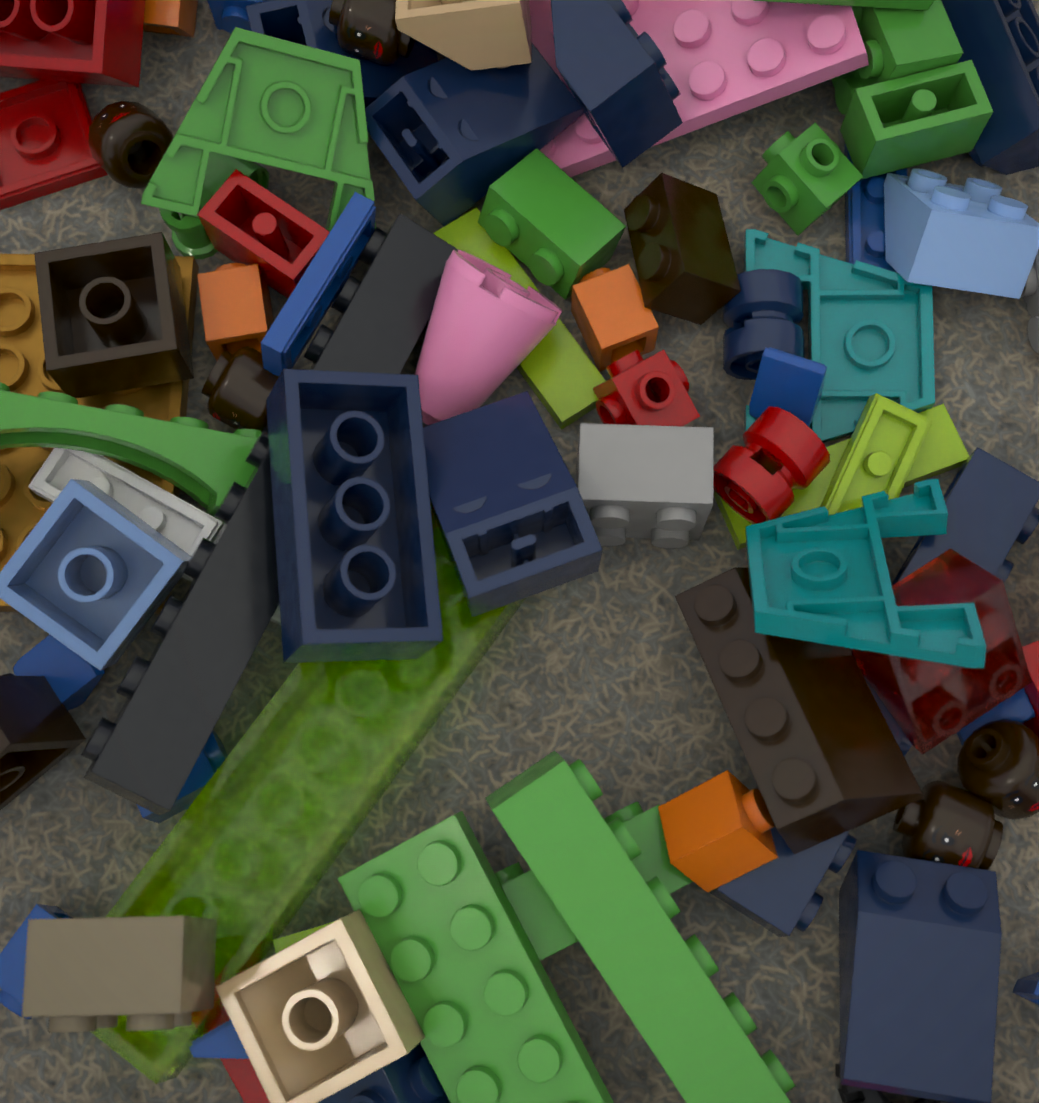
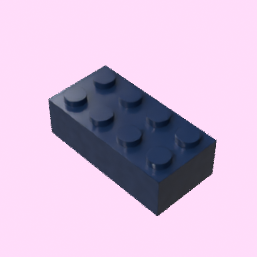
M283 369L266 399L283 663L418 659L443 641L418 375Z

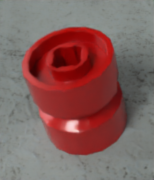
M769 406L743 434L745 447L733 445L713 466V489L728 506L752 524L780 518L794 502L792 489L804 490L830 463V454L821 439L802 420L784 409Z

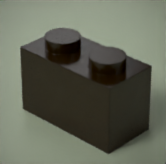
M661 172L624 209L645 308L702 325L741 292L716 193Z

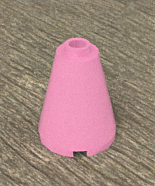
M453 250L445 263L414 375H418L422 422L431 425L480 408L557 324L556 322L562 310L530 286L525 289L511 280L512 275L465 251L458 250L457 252Z

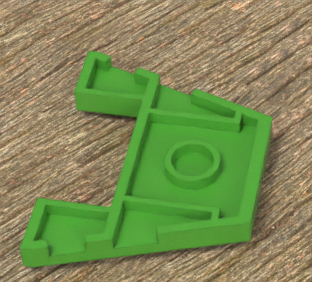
M235 27L143 191L141 204L198 217L210 152L334 181L335 184L325 228L331 231L355 192L375 202L373 181L371 180L367 148V142L369 141L360 60Z

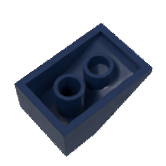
M857 850L839 891L840 1085L950 1103H991L1002 937L996 871Z

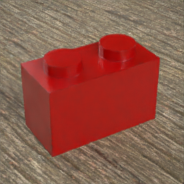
M237 169L197 214L216 250L235 263L246 265L258 264L267 285L286 298L290 297L330 231Z

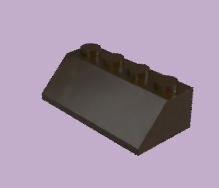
M735 567L675 596L775 827L794 854L924 798L849 648L755 633L748 568Z

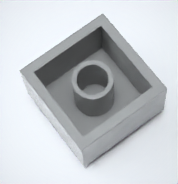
M580 423L576 485L601 546L622 545L626 542V538H651L653 546L673 549L688 546L689 540L700 539L713 506V427Z

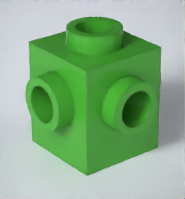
M815 122L796 139L789 131L777 139L761 156L768 165L751 183L764 197L768 206L776 211L799 236L864 176L841 152L838 145Z

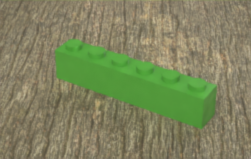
M554 750L488 795L485 799L685 1102L791 1103L785 1095L795 1087L791 1077L770 1049L761 1056L756 1051L747 1036L758 1029L733 992L722 999L709 979L719 969L697 936L693 934L684 941L670 919L681 911L657 876L645 882L632 863V860L641 855L642 852L618 817L607 824L593 801L602 796L603 793L582 761L578 759L568 765Z

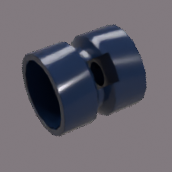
M758 269L737 274L741 292L723 306V321L726 326L730 327L725 330L723 335V369L726 373L737 379L756 380L765 347H771L805 358L804 332L801 326L797 325L803 318V284L800 278L790 272L777 269Z

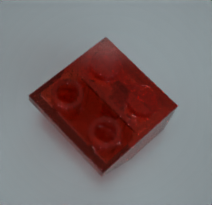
M951 548L892 585L897 606L974 603L987 645L984 668H967L852 649L860 671L912 745L922 754H925L950 736L956 734L962 728L1032 683L1003 581Z

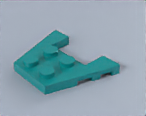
M757 229L745 230L744 272L758 269H777L790 272L800 278L803 289L808 291V359L827 366L822 396L809 428L816 433L823 443L853 434L869 396L875 393L917 413L932 408L935 404L932 286L907 282L897 272L858 260L855 261V264L828 257L820 254L819 248L799 242L797 246L768 238L769 233ZM746 405L744 410V433L757 420V418L749 414V405Z
M938 479L914 483L913 494L888 500L889 495L885 491L862 496L861 507L829 515V511L823 506L746 526V550L755 633L967 668H984L987 645L974 603L897 606L894 598L881 538L947 534L948 511Z

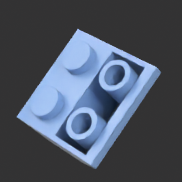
M912 169L910 176L887 173L884 182L886 262L899 275L911 283L1020 299L1039 249V223L1026 214L1028 209L1026 204L1001 196V186L978 178H967L965 185L962 186L946 183L947 177L925 169Z

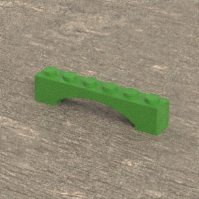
M0 382V449L17 447L63 448L120 460L151 472L170 482L191 496L206 509L207 514L215 517L221 502L234 481L245 487L255 469L253 465L245 460L262 432L260 430L237 429L233 433L208 429L209 425L206 422L192 417H174L170 421L144 417L142 410L128 405L112 404L107 405L105 409L79 405L76 398L59 392H41L37 397L10 392V388Z

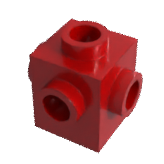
M639 349L606 366L605 368L611 378L592 388L598 398L596 409L603 424L683 427L700 417L687 393L689 391V383L684 371L678 363L669 359L664 349L643 359Z

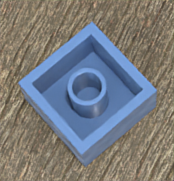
M71 479L1 570L0 599L99 671H102L119 661L184 575L183 571L191 556L90 481Z

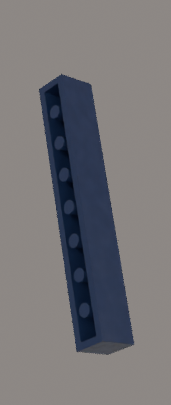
M977 447L961 465L943 495L948 511L947 534L919 536L893 580L892 589L896 605L974 603L977 609L985 593L994 596L1003 586L1014 566L1012 562L1005 559L1014 542L1017 541L1024 544L1039 523V509L1035 507L1039 500V482ZM978 614L981 625L984 617ZM853 649L851 653L903 756H905L921 730V725L913 721L924 700L933 704L938 699L949 682L953 671L944 666L945 664ZM773 827L770 830L778 858L710 891V893L778 937L790 936L794 928L804 932L822 904L823 896L815 891L826 871L830 869L837 873L847 861L856 844L857 839L848 834L849 831L794 854L776 827Z

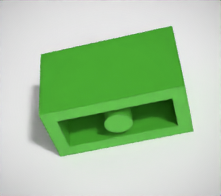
M971 59L856 88L840 131L853 165L864 176L862 179L971 152L994 111Z
M537 148L489 186L477 222L486 230L489 237L495 243L506 247L530 268L532 274L539 282L550 286L565 300L572 295L573 285L578 284L580 279L589 272L602 268L611 259L626 228L624 223Z

